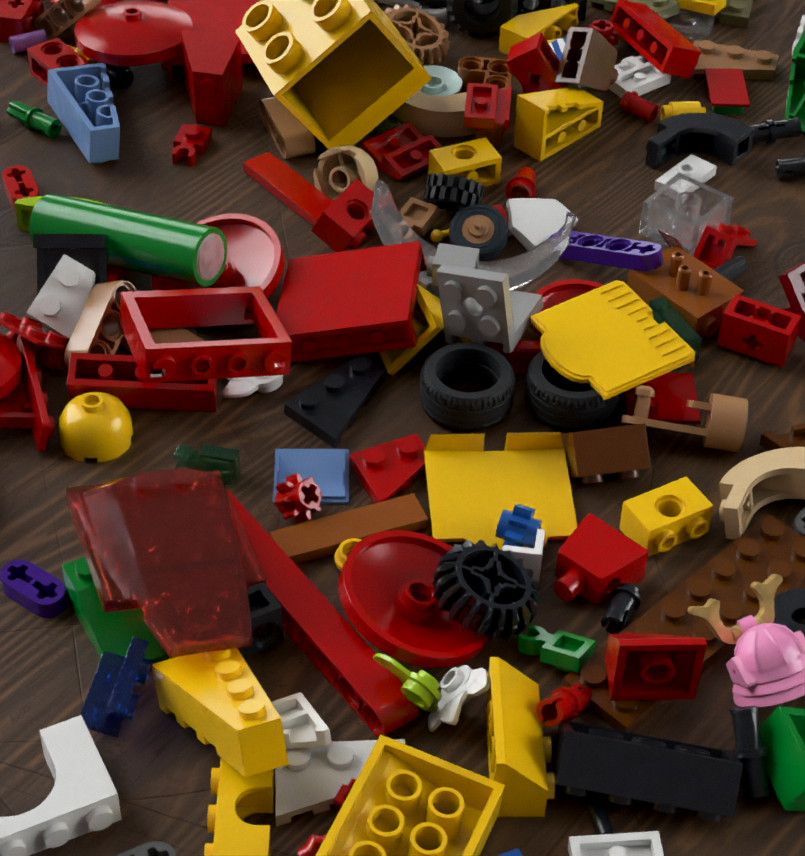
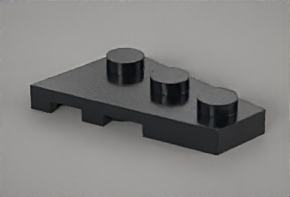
M357 354L285 402L284 414L336 449L341 442V435L346 428L350 429L356 421V414L361 407L367 406L384 382L385 369L363 354Z

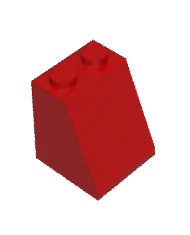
M182 30L184 82L195 121L201 124L226 126L243 88L241 40L238 36Z

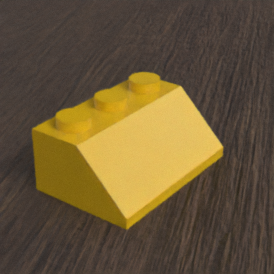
M490 657L488 672L490 687L487 690L485 706L489 779L505 785L498 817H545L547 799H554L555 779L554 772H546L545 764L551 763L552 754L551 737L543 736L542 729L548 727L546 726L548 719L541 723L536 713L537 705L540 703L539 684L501 658Z

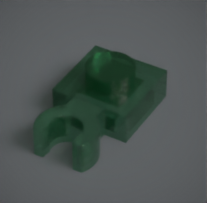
M202 444L199 452L188 445H177L173 454V459L178 460L174 469L176 474L188 476L193 473H199L201 482L234 487L238 485L241 477L238 449Z

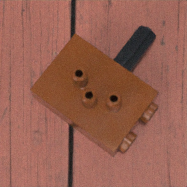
M674 245L662 252L663 265L649 271L629 270L627 285L652 309L653 317L662 323L666 322L676 333L694 345L705 337L712 336L720 329L723 312L735 294L744 296L745 291L731 281L746 273L749 265L743 256H738L712 269L679 246Z

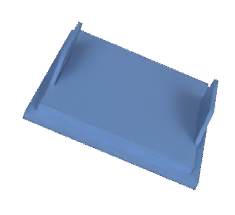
M275 449L273 504L278 492L275 488L276 485L286 482V477L296 473L301 475L302 480L313 477V482L322 491L320 504H349V449Z

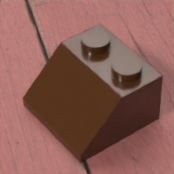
M645 423L561 434L569 478L581 477V484L603 482V474L617 473V479L640 477V469L651 468Z

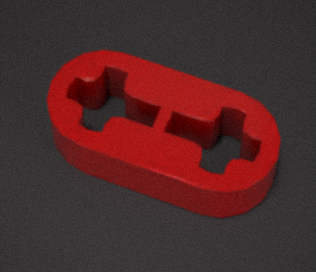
M16 165L8 167L3 171L4 190L14 210V203L17 199L39 196L38 186L29 168Z

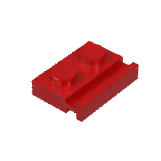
M468 83L463 127L484 130L494 129L495 126H504V130H508L512 86L507 85V89H498V85Z

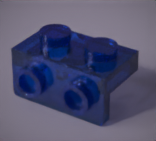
M132 637L126 657L110 652L102 654L80 713L88 729L118 738L124 720H133L140 699V695L134 694L137 683L145 685L152 664L151 659L145 658L149 641Z

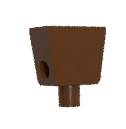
M570 27L555 82L571 87L577 86L582 90L607 91L609 85L614 84L618 79V71L614 68L618 55L617 50L595 28Z

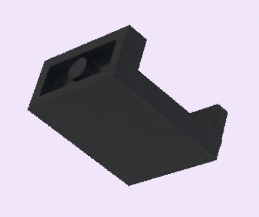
M33 234V248H37V295L64 254L94 271L96 274L95 285L108 282V235Z

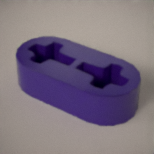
M26 560L10 561L1 569L0 580L3 593L35 615L42 618H52L63 613L68 603L64 584L56 577Z

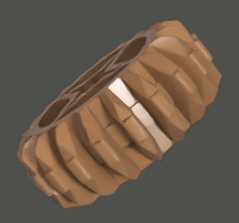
M397 4L393 8L387 7L384 13L399 31L423 66H439L447 55L450 43L448 39L449 33L444 30V24L438 23L436 16L431 17L428 15V11H420L418 6L414 9L410 8L408 4H405L403 8Z

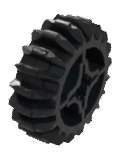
M480 539L476 544L466 540L462 545L455 544L449 549L437 564L431 584L434 586L433 597L440 602L438 609L449 612L448 621L460 623L462 625L461 632L468 628L474 631L476 638L486 634L489 640L493 642L497 637L507 641L513 635L518 636L533 621L541 598L538 592L540 583L532 579L533 570L523 567L524 559H515L511 556L510 550L507 552L500 550L497 543L487 546Z

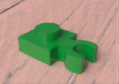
M535 625L528 626L527 636L523 634L518 636L517 650L527 655L540 654V662L554 665L557 669L566 672L573 671L578 673L586 665L596 649V640L558 630L555 634H550L544 628Z

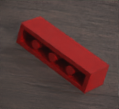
M618 0L610 22L614 25V31H618L625 41L661 73L690 78L698 63L701 51L647 5Z
M70 353L66 385L70 400L87 392L99 391L110 393L119 398L126 408L216 412L219 379L144 383L133 355ZM151 366L150 374L162 373V369H154Z

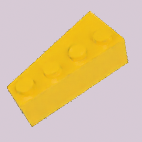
M233 641L228 643H212L203 650L151 664L160 709L166 714L173 712L177 723L182 727L187 728L190 726L196 731L198 740L205 745H214L217 755L244 777L289 765L281 717Z

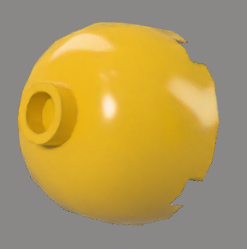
M97 391L78 395L67 403L59 417L60 445L66 455L76 461L85 462L84 457L97 458V463L107 462L120 457L131 445L133 428L130 413L121 400L110 393Z

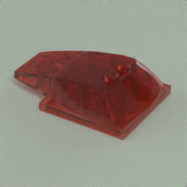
M182 467L178 469L139 472L102 484L66 487L65 500L104 613L142 608L144 611V622L170 658L252 646L251 616L247 588L261 582L266 585V578L220 471L205 472Z

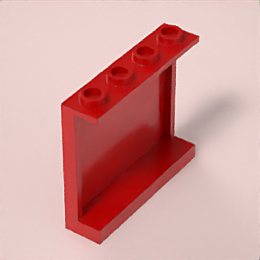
M168 0V4L181 9L191 18L193 31L238 36L235 30L242 25L246 12L254 4L263 0ZM241 42L242 64L254 63ZM183 53L161 62L162 69H167L168 81H173V65H183Z
M420 241L289 259L276 315L292 341L291 362L416 347L417 335L412 318L419 273L427 269Z

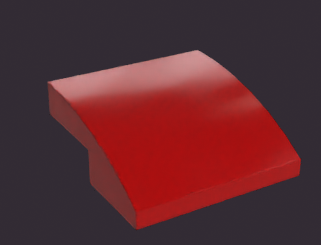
M410 121L371 138L361 145V149L372 157L380 170L400 181L428 168L429 150L442 147L432 134L423 137Z

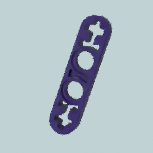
M560 231L549 237L551 255L556 258L639 271L654 270L663 265L662 247L654 242L577 231Z

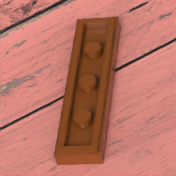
M412 493L269 533L271 538L295 564H300L335 554L340 544L347 539L357 538L362 540L369 535L390 530L415 532L428 528V517L415 494Z

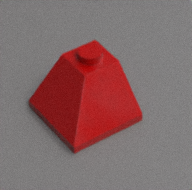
M655 633L609 634L605 665L611 701L695 699L707 646L706 638Z

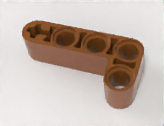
M467 56L458 61L457 73L462 79V89L459 93H467L468 83L498 85V89H507V85L512 86L513 76L508 71L506 60ZM495 126L494 129L475 130V140L486 137L492 146L496 148L502 143L504 126Z

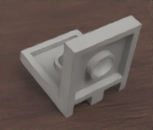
M442 264L436 271L445 340L447 343H453L457 336L470 338L471 343L485 346L489 342L502 343L504 353H511L531 325L530 316L539 313L543 308L542 295L510 290L508 274Z

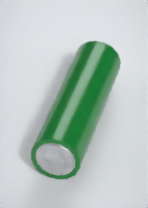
M48 194L39 199L30 217L29 232L32 242L33 234L108 235L109 266L207 287L213 285L222 274L227 260V243L222 230L203 224L56 194Z

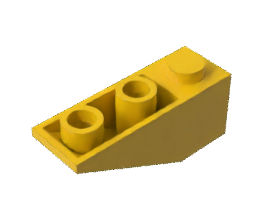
M570 4L515 16L500 26L499 52L508 55L512 45L540 32L546 40L566 37L569 28L577 27L578 5Z

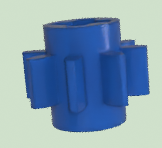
M517 504L514 506L513 512L506 509L503 510L496 529V537L504 539L503 546L535 547L537 529H541L542 520L533 518L535 509Z

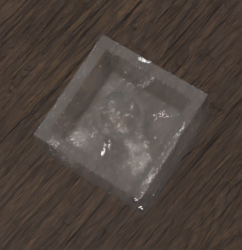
M678 173L643 201L639 233L668 247L658 231L660 230L678 239L683 249L693 256L706 225L719 226L720 222L729 225L734 197Z

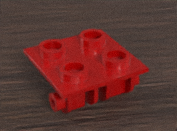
M1 312L0 325L10 330L7 337L16 344L18 335L26 338L30 346L35 347L36 362L48 367L52 371L63 370L66 367L64 353L69 340L67 336L53 330H49L48 333L43 331V324L35 319L23 316L21 319L11 313Z
M668 372L640 384L652 387L655 390V396L651 398L648 419L678 424L701 423L699 410L686 407L687 400L697 401L693 373ZM636 387L624 392L627 415L629 416L634 414L637 395H634Z

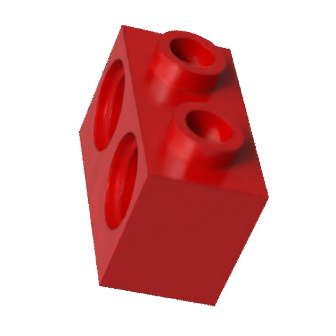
M58 37L27 48L30 74L45 87L48 84V69L90 64L87 59L81 57L71 46L65 44Z

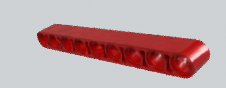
M219 485L187 500V513L195 528L247 588L261 582L266 585L282 606L283 630L377 737H380V735L386 736L418 717L417 705L412 703L401 692L400 688L403 683L396 675L373 659L376 653L224 485Z

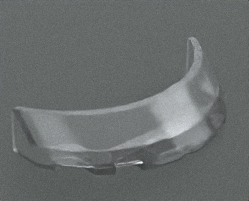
M377 180L371 216L384 246L420 241L427 263L429 256H435L437 248L424 241L411 229L397 209L389 186L384 181ZM567 212L565 224L559 231L533 250L508 259L479 261L478 269L508 274L510 290L518 289L530 283L546 272L568 247L576 220L575 214ZM422 271L419 273L418 281L428 285V282L431 283L432 277L426 276V271Z

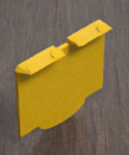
M615 280L534 314L529 318L531 323L543 334L541 336L540 348L548 363L559 374L571 381L580 384L589 383L604 400L683 365L689 364L694 369L695 351L666 322L658 324L653 319L652 309L624 281Z
M561 432L507 433L505 451H484L485 433L430 435L424 450L432 537L443 542H465L469 540L474 544L482 539L487 546L497 543L499 549L502 550L504 539L496 537L497 525L503 510L506 509L513 512L514 506L517 504L535 509L533 518L542 520L541 529L545 530L543 547L546 546L548 540H567L577 528Z

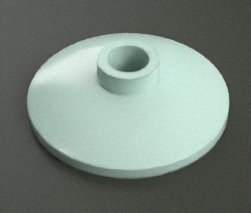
M424 66L432 79L418 91L434 96L454 95L461 91L462 79L458 76L457 72L443 66Z

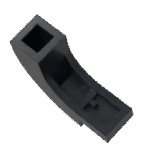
M685 113L668 117L658 122L657 134L653 135L646 145L645 165L656 170L676 156L686 153H701L713 156L732 166L750 154L755 128L736 119L711 113Z

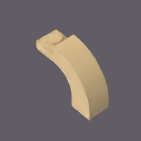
M417 91L389 115L399 125L410 121L421 134H432L433 137L467 136L475 134L476 130L463 127L466 92L447 96H434Z
M805 447L780 448L754 455L735 465L723 476L719 482L721 495L719 520L724 522L726 538L737 539L741 537L755 512L768 503L783 499L805 500Z

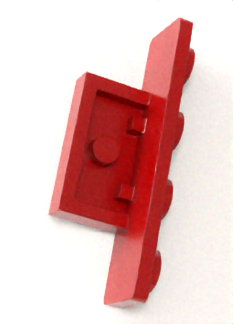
M18 335L17 346L21 352L23 372L21 380L15 389L0 400V428H31L37 451H45L48 438H52L54 435L53 416H48L47 413L48 395L47 392H42L41 390L42 373L40 369L35 367V347L30 346L26 338Z

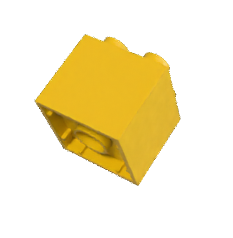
M263 0L254 4L246 12L242 25L235 30L272 94L328 149L337 146H354L432 79L391 20L373 0Z

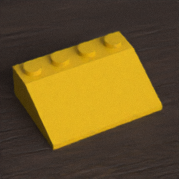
M380 735L316 856H480L498 817L505 785Z

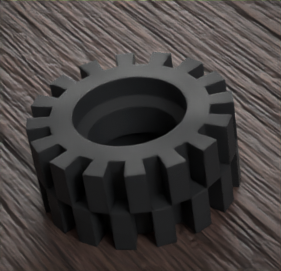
M428 174L423 201L436 205L441 210L446 209L449 212H459L466 206L481 204L484 185L480 182H475L473 179H466L463 176L456 177L453 174Z

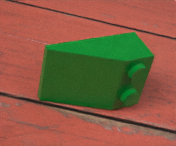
M138 538L61 565L67 599L112 681L149 667L151 664L189 651L187 641L155 567Z
M778 706L760 725L763 745L768 746L769 755L765 756L767 775L784 810L805 811V709Z

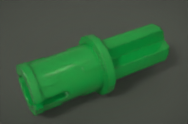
M14 100L9 103L7 114L24 123L27 129H35L50 138H55L60 134L62 129L61 121L44 114L41 108L37 106L30 107Z

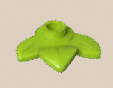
M377 653L373 656V659L378 664L391 671L403 683L400 688L401 692L412 703L425 711L437 712L439 709L438 703L442 699V695L438 690L440 684L433 676L423 670H419L418 673L409 671L398 661L386 654Z

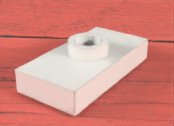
M691 154L656 179L654 189L680 202L714 177L717 166Z

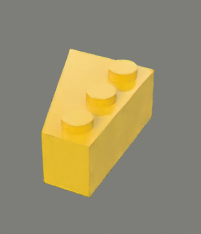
M577 86L517 95L513 146L541 162L601 127L604 101Z

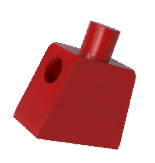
M589 513L557 553L555 576L558 580L553 584L554 591L560 599L567 602L580 594L592 603L601 605L610 599L612 589L620 583L634 585L645 577L649 550Z

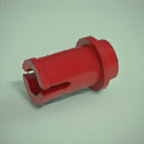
M636 91L625 92L619 104L623 108L624 113L628 114L631 112L648 123L656 119L660 109L659 105L639 97Z

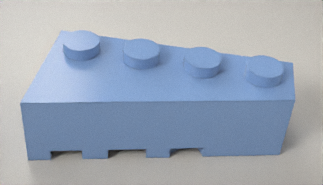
M96 63L48 69L47 102L89 163H105L109 160L119 159L120 124L116 107L113 104V94L109 87V77L106 75V64Z

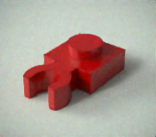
M182 124L173 140L172 163L177 164L180 159L186 158L188 159V166H194L196 154L204 155L212 140V128L200 127L196 124Z

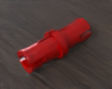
M575 683L570 687H560L551 693V697L540 701L537 705L536 713L539 721L542 723L550 719L547 721L546 726H555L562 720L571 721L577 718L579 715L577 712L588 708L591 704L592 692L587 686L585 689L580 690L584 684Z

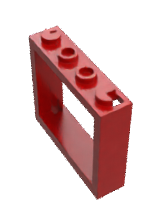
M260 286L121 292L120 326L144 383L290 374L292 341ZM252 308L253 313L244 314L245 309ZM254 324L261 338L155 344L148 329ZM151 366L154 369H162V373L150 374Z

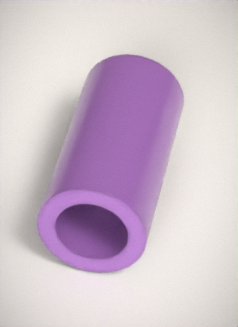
M43 29L9 37L13 54L25 52L27 48L47 41V36Z

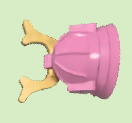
M772 574L763 583L755 581L751 583L750 587L759 599V612L754 617L750 615L737 620V625L732 627H725L719 615L720 602L716 599L710 598L704 606H690L687 609L689 614L702 618L718 640L728 644H736L734 649L735 657H732L726 663L731 680L734 682L732 689L734 703L741 707L772 706L805 695V636L801 630L794 633L784 625L773 623L775 617L774 597L778 586L783 580L781 575Z

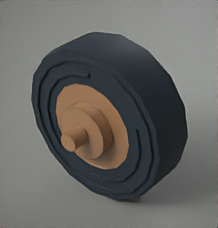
M475 204L466 206L456 213L450 224L449 237L451 245L479 249V262L491 260L501 253L507 243L508 228L505 218L497 209L489 205Z

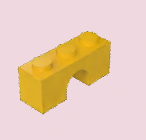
M220 758V768H212L211 795H217V805L208 806L207 829L208 832H214L213 843H205L204 856H271L270 825H252L242 820L251 814L274 812L275 769L244 777L225 760Z

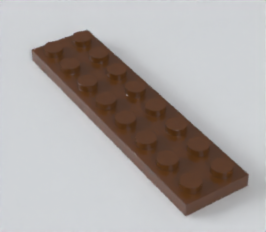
M768 513L745 531L741 537L735 539L619 634L655 633L706 638L707 646L701 670L703 672L734 644L718 640L707 623L702 618L689 614L687 609L690 606H704L710 598L716 599L720 602L719 615L725 627H732L737 625V620L750 615L754 617L759 612V599L750 587L752 582L763 583L772 574L781 575L783 580L776 590L774 600L780 593L792 589H800L805 585V537ZM606 643L590 656L586 665L578 673L571 671L563 678L562 687H570L575 683H582L584 685L580 690H583L588 686L592 692V697L590 698L591 704L587 709L613 729L632 732L668 700L611 701L605 665Z

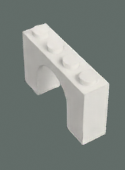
M82 715L39 730L44 757L53 775L55 784L49 796L36 808L20 815L0 817V856H30L48 848L62 846L69 840L91 831L103 830L112 823L122 820L117 790Z

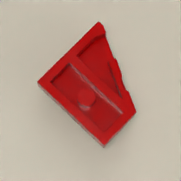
M416 433L349 454V465L375 504L389 500L398 491L404 493L412 486L416 478L422 477L426 473L424 461L426 446Z

